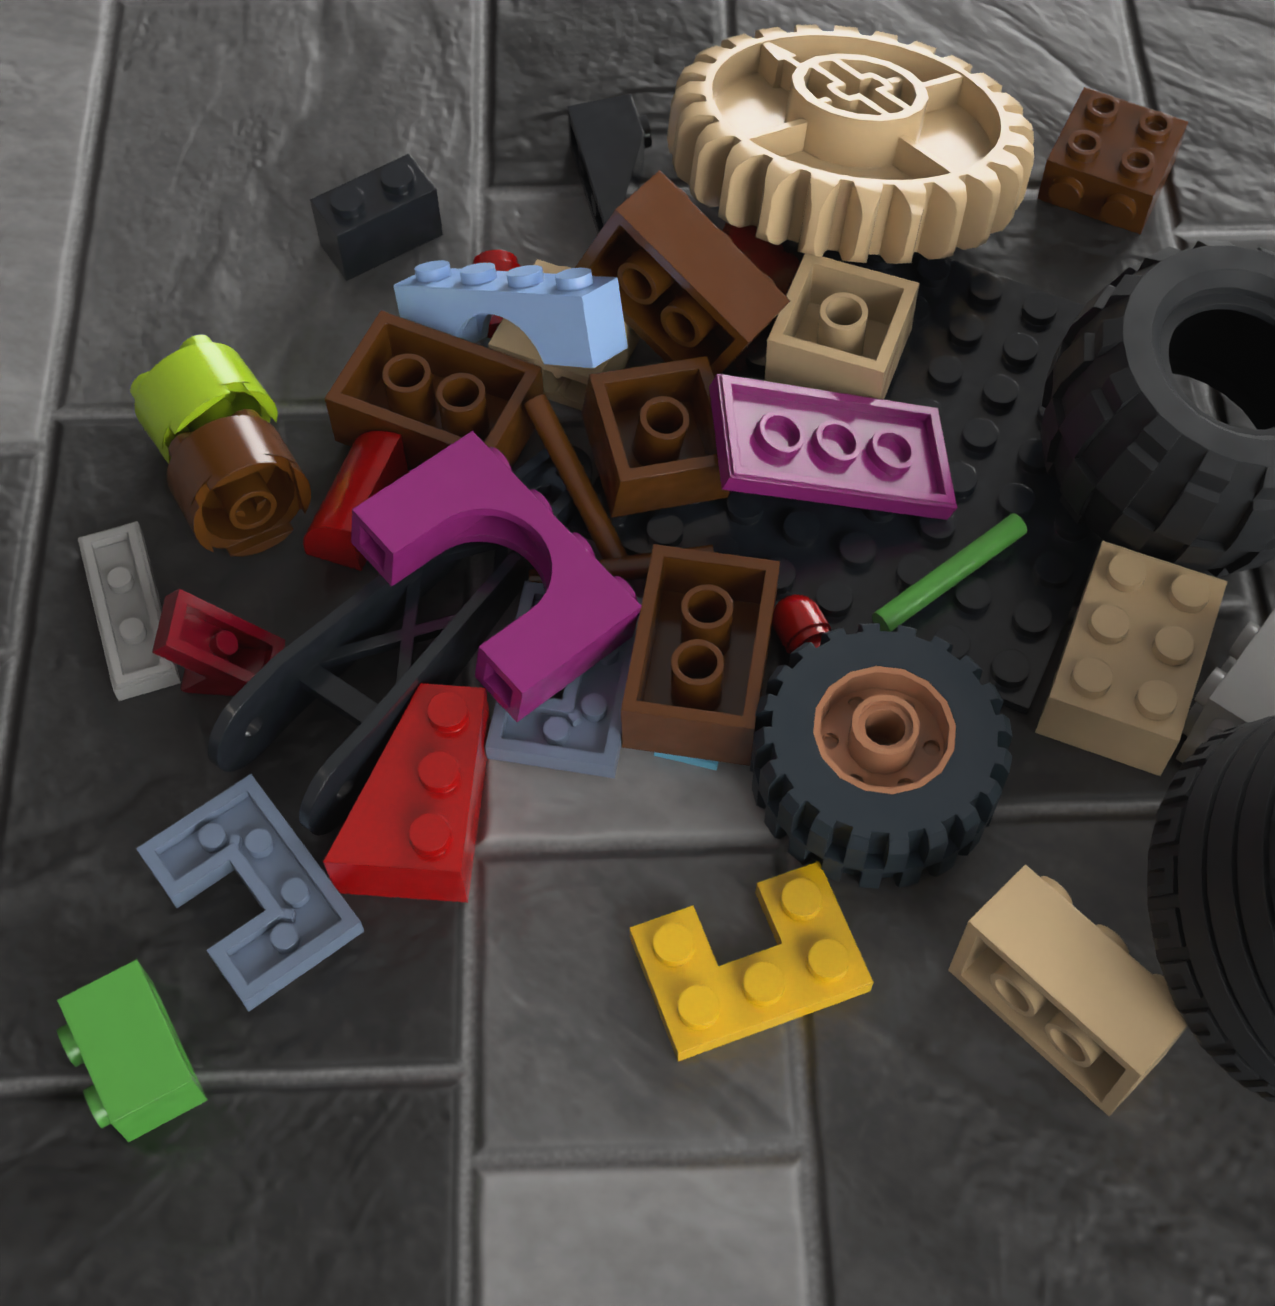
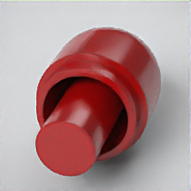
M794 594L786 596L774 608L772 626L788 654L806 642H812L816 648L819 647L822 634L831 631V626L814 600L805 595Z

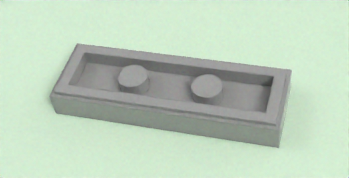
M138 521L79 537L78 542L109 675L118 701L181 683L177 665L152 653L162 606L144 535Z

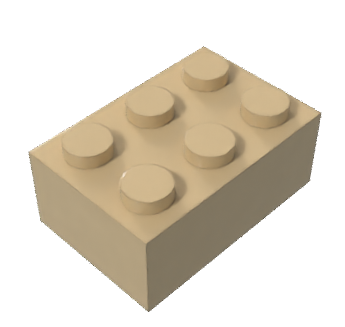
M1102 541L1087 579L1035 733L1161 776L1180 741L1228 581Z
M1026 864L968 921L948 969L1108 1116L1116 1110L1160 1062L1188 1027L1174 1004L1164 976L1151 974L1129 955L1127 945L1118 934L1104 925L1092 923L1073 906L1071 897L1059 883L1046 876L1039 877Z

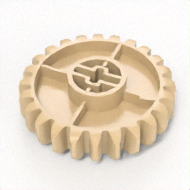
M795 25L794 32L787 33L779 27L756 30L754 38L746 34L733 36L722 40L721 46H714L697 54L694 63L685 67L677 80L676 91L671 101L667 142L669 151L673 155L672 163L674 170L680 179L690 185V194L698 202L709 208L719 207L718 217L738 228L754 225L757 227V238L776 245L781 244L787 239L797 242V251L822 257L826 250L838 251L842 261L867 263L868 255L871 254L880 255L886 263L900 264L911 263L914 252L920 253L928 260L953 256L956 247L962 250L976 248L986 243L990 234L1003 231L1014 217L1015 210H1017L1025 196L1034 163V133L1031 123L1023 117V107L1008 93H1001L1002 85L985 73L970 74L972 65L953 55L941 58L935 55V47L918 41L905 45L897 42V35L875 31L872 36L860 35L858 29L854 27L835 26L834 32H823L817 25Z

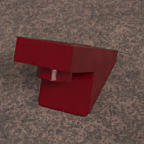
M179 588L165 596L152 653L185 668L180 687L181 691L197 694L235 696L276 654L284 649L286 640Z

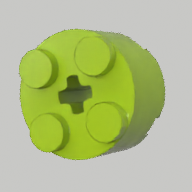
M195 335L185 340L179 350L162 359L150 371L140 374L133 381L130 388V393L135 399L136 417L168 464L171 459L168 448L176 436L184 432H194L199 427L213 420L231 416L239 410L252 409L258 412L263 420L270 423L272 417L277 423L278 411L275 403L240 355L233 348L225 344L212 342L206 335Z

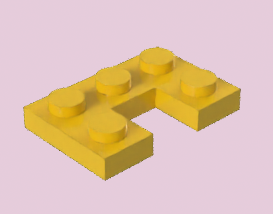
M819 861L756 884V896L777 945L718 966L694 905L629 928L632 945L678 1062L871 991L873 980L824 871L821 870L822 866Z

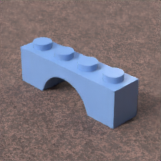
M438 260L416 266L414 268L415 275L393 285L401 318L476 343L487 337L490 319L492 315H497L514 323L528 336L544 364L595 368L628 348L618 277L592 276V271L589 268H572L557 274L543 273L542 267L538 265L521 266L509 271H496L495 264L477 263L457 269L450 268L448 261Z

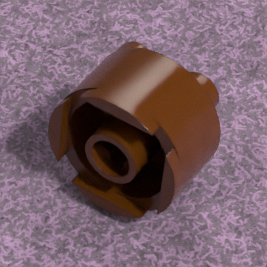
M252 409L239 410L231 416L213 420L199 427L194 432L181 433L170 443L168 452L171 459L167 468L168 487L194 535L205 549L214 552L213 547L226 549L230 556L236 557L260 553L283 541L294 530L290 522L300 508L306 514L311 502L309 481L278 431L269 422L263 420L258 412Z

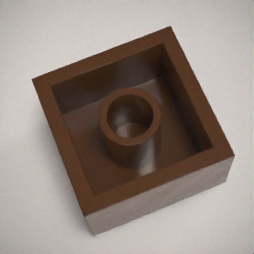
M707 356L589 374L581 414L611 518L722 499L729 496L730 491L722 490L709 390L714 376Z

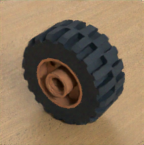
M880 623L859 624L858 631L854 634L846 635L844 628L823 633L819 647L816 648L812 642H806L790 653L789 667L782 665L776 668L767 682L766 695L760 697L758 703L750 771L753 772L752 791L756 806L763 809L766 808L764 823L774 838L781 839L786 835L790 837L788 847L790 855L802 864H807L811 857L822 863L821 870L824 871L826 877L837 882L840 881L842 873L859 876V887L879 889L882 878L894 877L895 885L900 888L918 884L922 871L925 868L930 875L935 877L953 868L957 855L968 856L980 842L985 827H989L1010 772L1012 754L1008 749L1013 738L1010 719L1004 714L999 715L1003 700L995 685L990 682L981 685L979 681L983 670L969 656L965 655L961 660L957 659L951 654L952 644L937 636H934L931 642L916 637L917 629L898 625L896 632L880 631Z

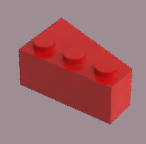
M419 684L323 861L330 881L340 894L468 903L487 761L485 745L491 724L486 688Z

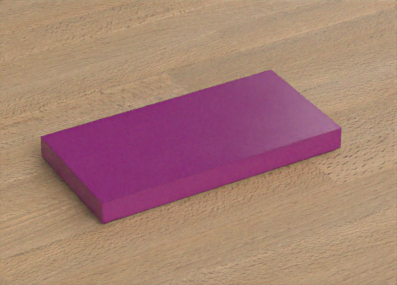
M717 374L710 384L709 390L722 490L947 520L957 509L938 408L724 374Z

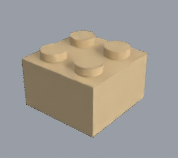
M805 253L786 296L790 302L778 314L767 339L765 381L884 400L912 329L919 283L823 256L818 257Z

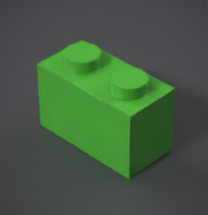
M137 959L57 1000L67 1024L57 1028L59 1039L75 1067L83 1063L86 1065L93 1085L83 1089V1093L95 1120L101 1128L112 1124L130 1142L207 1101L206 1095L156 987Z

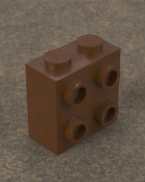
M1084 87L1046 161L1037 199L1141 235L1176 160L1189 121Z

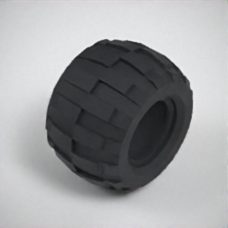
M1197 241L1193 249H1184L1183 251L1169 246L1128 267L1085 304L1054 354L1045 381L1042 407L1046 409L1040 432L1046 472L1058 479L1061 485L1059 490L1062 493L1059 500L1077 524L1084 522L1105 542L1200 573L1207 570L1216 578L1256 568L1275 559V252L1258 247L1257 250L1239 247L1229 241ZM1173 374L1198 380L1226 395L1242 409L1257 430L1233 427L1217 421L1202 412L1179 388Z

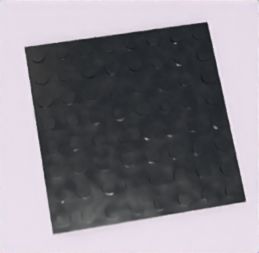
M745 226L734 245L762 273L769 276L776 287L787 296L805 253L797 251V242L787 239L781 244L776 245L757 238L756 226ZM826 250L823 257L919 283L912 329L884 400L938 408L957 505L955 512L947 520L730 491L727 498L611 518L600 476L597 477L593 488L628 555L651 553L653 544L679 548L713 544V549L716 553L780 561L776 605L786 596L794 594L805 595L814 600L831 626V631L844 628L846 635L857 633L859 624L874 623L872 620L874 612L1013 513L1017 514L1027 526V533L902 623L901 626L917 629L916 637L931 642L933 637L937 636L952 644L951 654L959 660L965 655L969 656L983 670L979 681L981 685L989 682L992 683L1003 700V706L1027 715L1101 539L1084 522L1077 524L1059 499L1062 493L1059 489L1061 485L1056 477L1046 472L1041 448L1043 444L1040 435L1043 415L1046 409L1042 407L1045 381L1054 354L1085 305L948 257L928 260L920 253L914 252L911 263L892 264L886 263L880 255L869 254L867 263L842 261L838 251ZM777 316L722 374L765 381L767 339ZM577 512L570 524V532H576L593 541L579 512Z

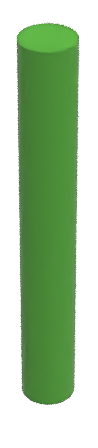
M1014 513L1006 517L872 614L873 622L880 623V631H893L898 625L907 621L1027 533V526L1023 519Z

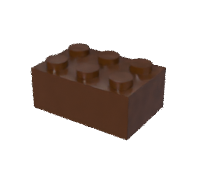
M661 170L614 210L575 266V268L591 269L592 276L618 277L624 321L665 362L707 356L714 378L717 374H722L790 302L776 287L773 280L762 273L733 244L730 237L721 231L689 199L687 194L677 187Z
M381 310L324 399L335 441L352 447L358 436L366 432L388 431L401 434L407 466L413 470L473 431L488 447L497 448L506 457L512 469L535 429L524 407V403L544 394L542 367Z
M653 544L621 707L622 748L746 766L751 765L756 726L755 715L763 690L773 614L776 605L780 561Z

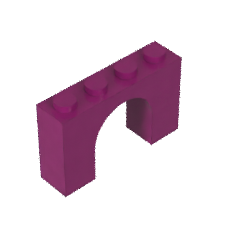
M473 431L352 509L351 543L391 586L445 550L469 542H489L510 548L527 559L536 569L545 589L544 596L532 609L479 646L474 676L516 722H519L633 637L642 606L638 603L637 596L632 587L619 576L613 577L595 558L593 549L587 540L576 532L571 533L553 515L552 508L546 498L535 489L529 490L512 472L506 457L497 448L488 447Z

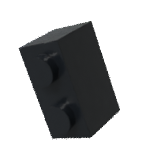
M410 154L404 155L310 199L320 245L346 281L443 235L437 189Z

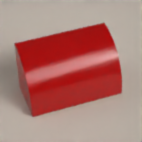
M370 431L356 438L304 536L303 545L306 554L362 571L367 559L351 543L352 509L409 473L401 434L388 431Z

